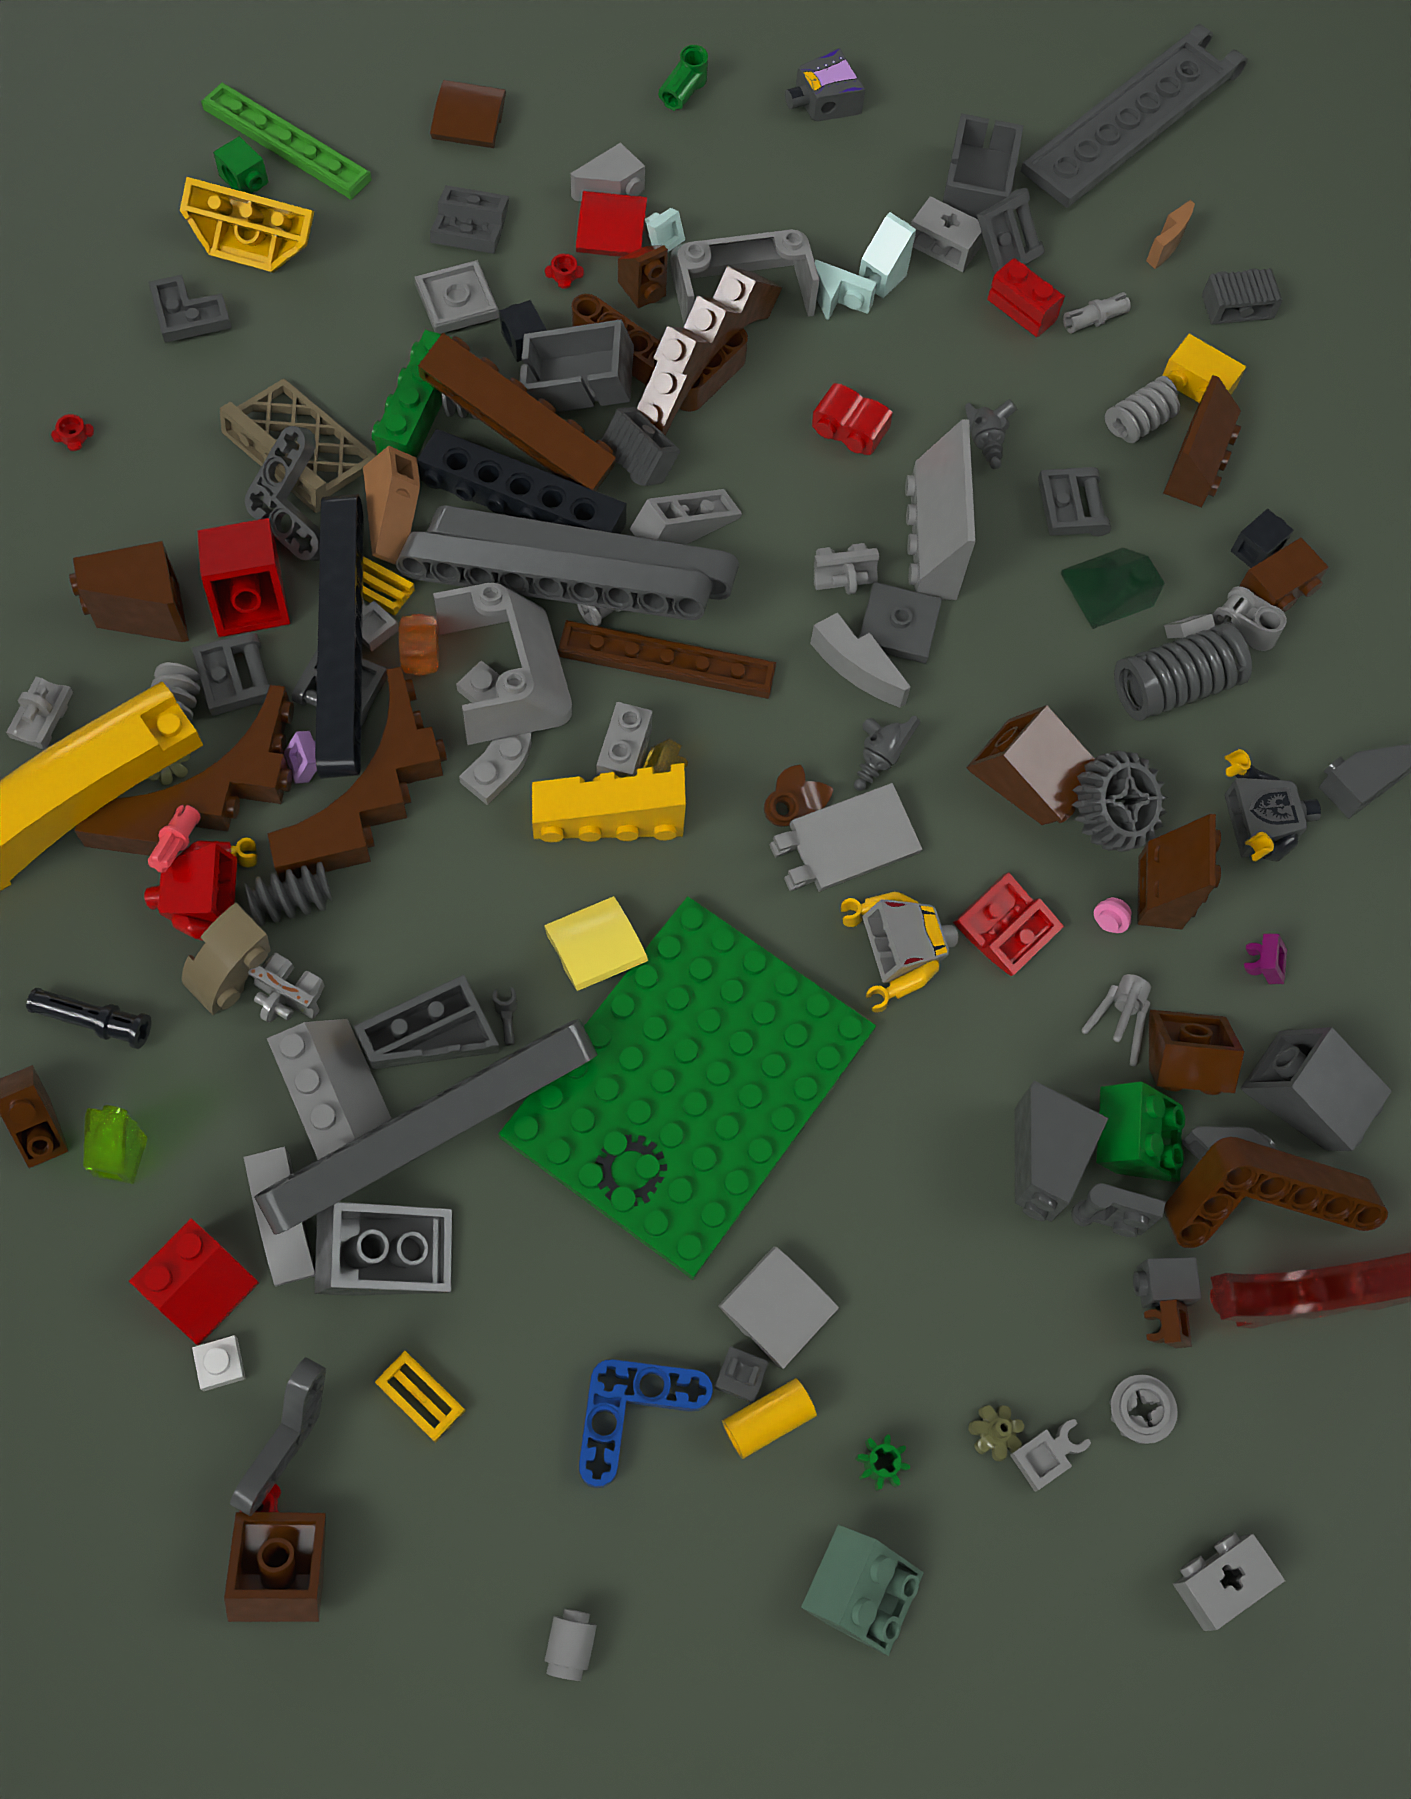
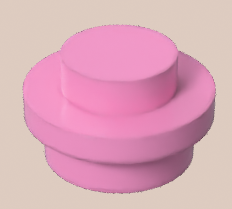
M1107 898L1105 901L1098 903L1094 909V918L1105 931L1123 933L1131 924V909L1121 899Z

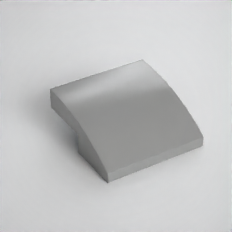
M775 1246L718 1305L745 1336L751 1337L777 1367L783 1369L839 1308L798 1265Z

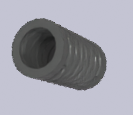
M1222 623L1209 630H1202L1196 634L1188 635L1184 639L1179 638L1172 643H1165L1160 647L1142 651L1135 656L1120 659L1117 661L1114 670L1115 686L1126 712L1133 719L1142 721L1149 716H1156L1161 712L1170 711L1173 707L1178 708L1185 703L1190 704L1197 699H1204L1210 694L1215 695L1221 692V690H1229L1235 685L1240 686L1247 683L1251 677L1252 660L1248 645L1241 632L1230 623ZM1226 642H1227V643L1230 645V647L1233 649V651H1234V653H1235V655H1236L1237 661H1238L1237 664H1236L1235 658H1234V656H1233V654H1232V652H1231L1229 646L1226 644ZM1127 680H1129L1130 690L1138 707L1133 703L1129 695Z

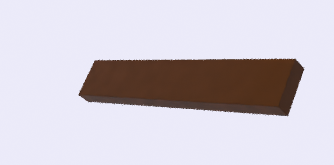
M568 620L565 622L558 648V655L562 658L769 699L776 669V662Z

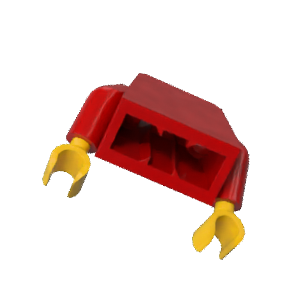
M247 837L242 838L237 842L236 846L231 845L227 841H195L174 859L166 872L161 873L160 885L146 888L144 893L146 905L152 910L158 909L160 915L171 920L173 927L178 931L203 941L200 937L208 927L235 903L237 862L243 867H253L257 864L258 857L256 854L243 853L245 851H256L255 841Z

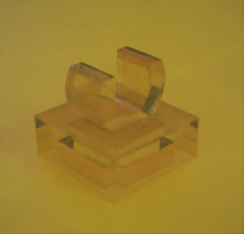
M669 738L651 747L643 768L652 767L654 774L671 772L672 764L684 763L685 768L688 766V761L684 757L678 756L682 745Z

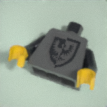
M1238 749L1224 756L1225 760L1229 761L1232 765L1226 768V775L1238 778L1234 780L1224 796L1241 858L1251 856L1253 861H1258L1261 858L1275 862L1280 861L1297 846L1298 839L1307 829V822L1320 819L1321 807L1317 799L1300 800L1295 783L1280 780L1278 777L1258 770L1251 765L1248 754L1244 750Z

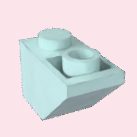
M891 212L884 218L864 253L859 270V276L877 282L875 294L881 298H884L907 276L916 234L915 228Z

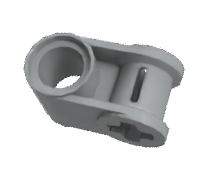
M1239 586L1233 587L1228 593L1226 603L1214 611V623L1216 626L1222 623L1232 624L1241 632L1246 643L1253 649L1258 651L1272 649L1287 623L1285 613L1280 608L1254 595L1249 589Z

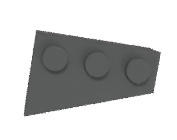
M464 974L354 1026L356 1035L373 1070L498 1053L499 1044Z

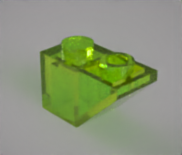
M104 1105L102 1110L87 1108L85 1114L83 1167L94 1177L134 1184L148 1137L137 1126L138 1123L131 1119L127 1110L111 1105Z

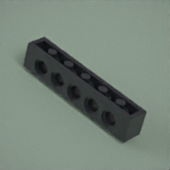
M439 429L434 431L417 459L420 480L429 487L443 489L455 494L464 501L476 502L497 514L503 513L513 517L621 534L626 525L627 503Z

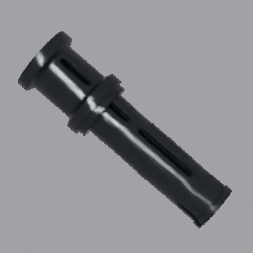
M34 988L30 992L26 1004L28 1012L95 1030V1033L101 1039L116 1038L129 1042V1045L135 1049H140L145 1044L151 1029L152 1021L148 1014L141 1013L137 1016L120 1011L119 1006L114 1004L100 1007L51 993L41 988Z

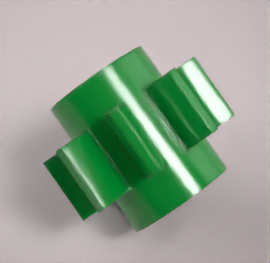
M888 1434L884 1436L882 1443L878 1446L873 1439H867L865 1444L870 1452L868 1454H858L855 1458L858 1462L864 1463L865 1471L861 1473L860 1480L867 1477L875 1480L876 1491L882 1489L886 1480H889L891 1485L896 1488L901 1484L896 1473L910 1469L909 1464L902 1462L900 1455L906 1450V1446L903 1445L896 1449L890 1445L891 1437ZM877 1454L880 1457L888 1455L891 1458L892 1462L887 1466L889 1472L885 1468L879 1471L875 1468L874 1463L878 1460Z

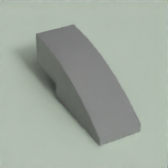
M838 612L813 626L810 644L841 676L859 689L899 708L906 705L911 686L870 633L857 639Z
M284 1146L243 1157L274 1286L277 1287L314 1277L315 1265L306 1222L303 1221L287 1231L274 1235L254 1198L264 1189L294 1173L290 1154Z

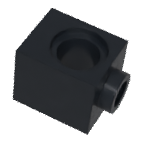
M531 300L513 304L508 308L499 310L501 333L517 362L522 361L524 334L547 331Z
M1267 508L1240 532L1231 552L1252 568L1283 549L1294 530L1282 518L1276 516Z

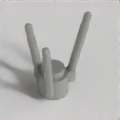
M1124 975L1119 986L1111 985L1105 999L1082 1028V1033L1088 1034L1114 1001L1116 1002L1115 1007L1122 1012L1113 1036V1040L1119 1042L1125 1032L1130 1016L1137 1013L1130 1056L1131 1066H1136L1138 1063L1146 1013L1151 1004L1147 1000L1151 990L1150 983L1136 975Z

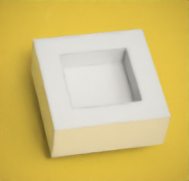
M235 1335L192 1347L199 1385L202 1391L246 1379L238 1338Z

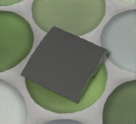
M446 185L438 201V215L430 230V242L495 254L507 214L509 196Z

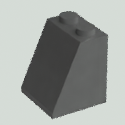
M1332 1027L1279 1031L1241 1087L1245 1094L1327 1151H1353L1362 1142L1365 1131L1373 1119L1381 1113L1384 1102L1392 1092Z
M1033 1081L1015 1108V1204L1023 1207V1212L1035 1220H1048L1052 1222L1070 1203L1108 1118L1036 1081Z

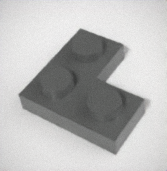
M182 275L149 281L165 343L232 328L222 293L189 300Z

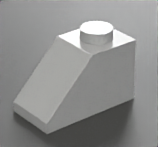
M621 142L570 173L571 197L575 201L582 200L583 191L638 196L645 190V165Z

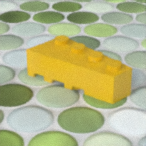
M684 763L672 764L671 772L654 774V769L648 767L637 769V775L621 778L615 772L600 773L591 782H585L580 776L532 782V826L534 839H541L545 842H559L563 838H579L582 841L593 842L600 838H617L621 841H633L638 837H654L658 840L666 841L676 837H683L686 808Z

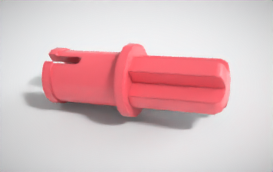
M180 805L168 826L161 828L158 834L159 842L148 858V865L155 868L161 873L166 872L179 851H183L188 847V837L201 819L199 812L189 805H186L184 808V805Z

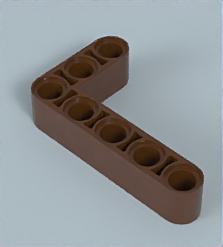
M585 293L575 297L572 301V327L622 319L634 345L632 376L647 386L657 364V360L653 358L661 341L597 296ZM744 328L733 335L716 353L690 389L679 409L688 412L698 410L743 367L746 361L748 334Z
M1226 1137L1216 1141L1168 1199L1164 1207L1165 1216L1175 1239L1184 1248H1195L1205 1244L1245 1196L1361 1231L1376 1229L1385 1223L1388 1218V1211L1368 1178L1238 1137Z

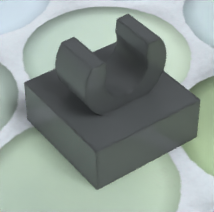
M730 1346L714 1389L753 1403L769 1362Z

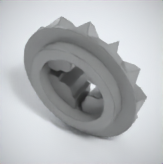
M1134 1375L1124 1379L1115 1387L1109 1401L1112 1414L1111 1421L1116 1424L1122 1436L1128 1437L1137 1444H1150L1163 1440L1171 1433L1177 1421V1404L1172 1392L1163 1382L1149 1375ZM1136 1398H1140L1143 1404L1150 1403V1405L1157 1403L1158 1407L1152 1409L1153 1411L1147 1414L1148 1422H1145L1144 1418L1139 1415L1129 1416L1128 1412L1137 1406Z

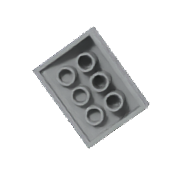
M963 419L915 461L912 475H907L905 483V495L911 496V504L907 506L906 523L907 525H912V534L909 533L907 552L908 555H913L914 561L909 566V585H914L915 592L939 597L942 600H957L975 544L969 420Z

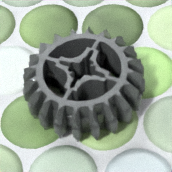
M1118 750L1112 751L1110 754H1100L1098 757H1095L1094 761L1085 764L1086 772H1082L1077 776L1081 786H1077L1072 790L1078 795V801L1073 803L1072 806L1079 808L1080 812L1075 820L1084 822L1081 833L1091 835V843L1102 845V849L1108 851L1118 850L1119 852L1140 848L1145 845L1146 841L1156 838L1154 830L1163 827L1159 816L1167 813L1162 808V802L1168 797L1161 794L1160 788L1165 782L1156 780L1158 769L1149 768V759L1139 758L1138 753ZM1115 799H1117V800H1124L1125 803H1123V802H1117V803H1116V802H1115Z

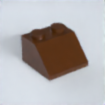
M1150 1009L1149 1069L1156 1086L1169 1091L1192 1089L1200 1090L1209 1095H1219L1221 1092L1235 1094L1245 1051L1227 1017Z
M236 1512L224 1595L228 1622H319L324 1574L326 1513L255 1512L249 1516L243 1512Z

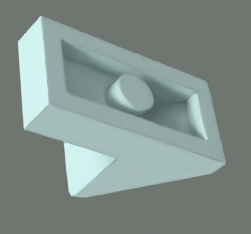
M815 260L819 276L817 302L827 320L830 319L837 303L868 314L873 305L877 282Z

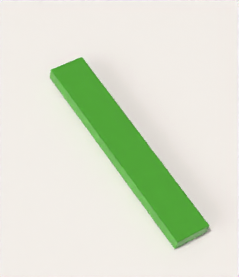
M223 82L201 101L203 110L350 200L372 180L370 171Z

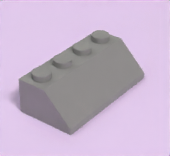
M348 1019L303 1022L267 1038L317 1159L328 1155L392 1119Z

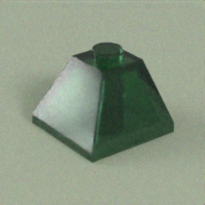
M1120 548L1062 569L1060 573L1092 629L1154 607L1165 585L1149 556L1125 548Z

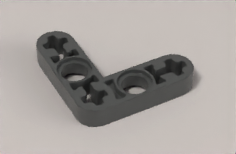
M288 426L279 435L245 496V506L249 514L256 520L269 518L274 537L301 560L319 561L320 529L287 500L314 453L316 441L313 433L307 428ZM296 437H298L297 442L300 444L299 449H296L297 443L294 441ZM279 463H282L285 467V477L281 482H278L275 478V469ZM263 502H264L268 507L274 508V509L271 510V509H268V508H262V507H263ZM288 513L292 520V526L285 533L281 526V520ZM301 536V537H303V538H312V539H311L310 544H309L306 540H304V539H302V538H299V537Z
M307 1357L297 1365L285 1389L282 1422L241 1479L231 1498V1506L249 1516L253 1515L310 1434L321 1410L326 1368Z

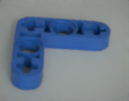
M613 1359L598 1363L591 1375L579 1460V1472L583 1481L588 1486L604 1488L615 1479L618 1471L626 1403L683 1411H699L707 1406L713 1393L709 1377L698 1370ZM607 1369H613L617 1378L628 1380V1371H636L637 1373L633 1380L634 1395H626L627 1385L621 1384L614 1385L613 1391H605L604 1383L598 1382V1377L606 1376ZM647 1374H656L664 1382L663 1392L657 1397H647L640 1390V1381ZM670 1376L679 1377L676 1386L688 1387L691 1380H698L699 1388L705 1389L706 1394L699 1395L696 1402L688 1401L689 1396L687 1393L675 1391L676 1401L667 1400L671 1388ZM602 1411L612 1413L617 1420L615 1430L605 1436L597 1434L592 1428L593 1417ZM589 1440L600 1444L615 1443L614 1451L605 1448L604 1464L611 1465L610 1472H603L601 1479H593L592 1471L586 1469L587 1462L592 1463L595 1461L597 1447L588 1448Z

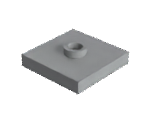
M478 260L414 277L415 285L436 333L441 334L499 318V309Z

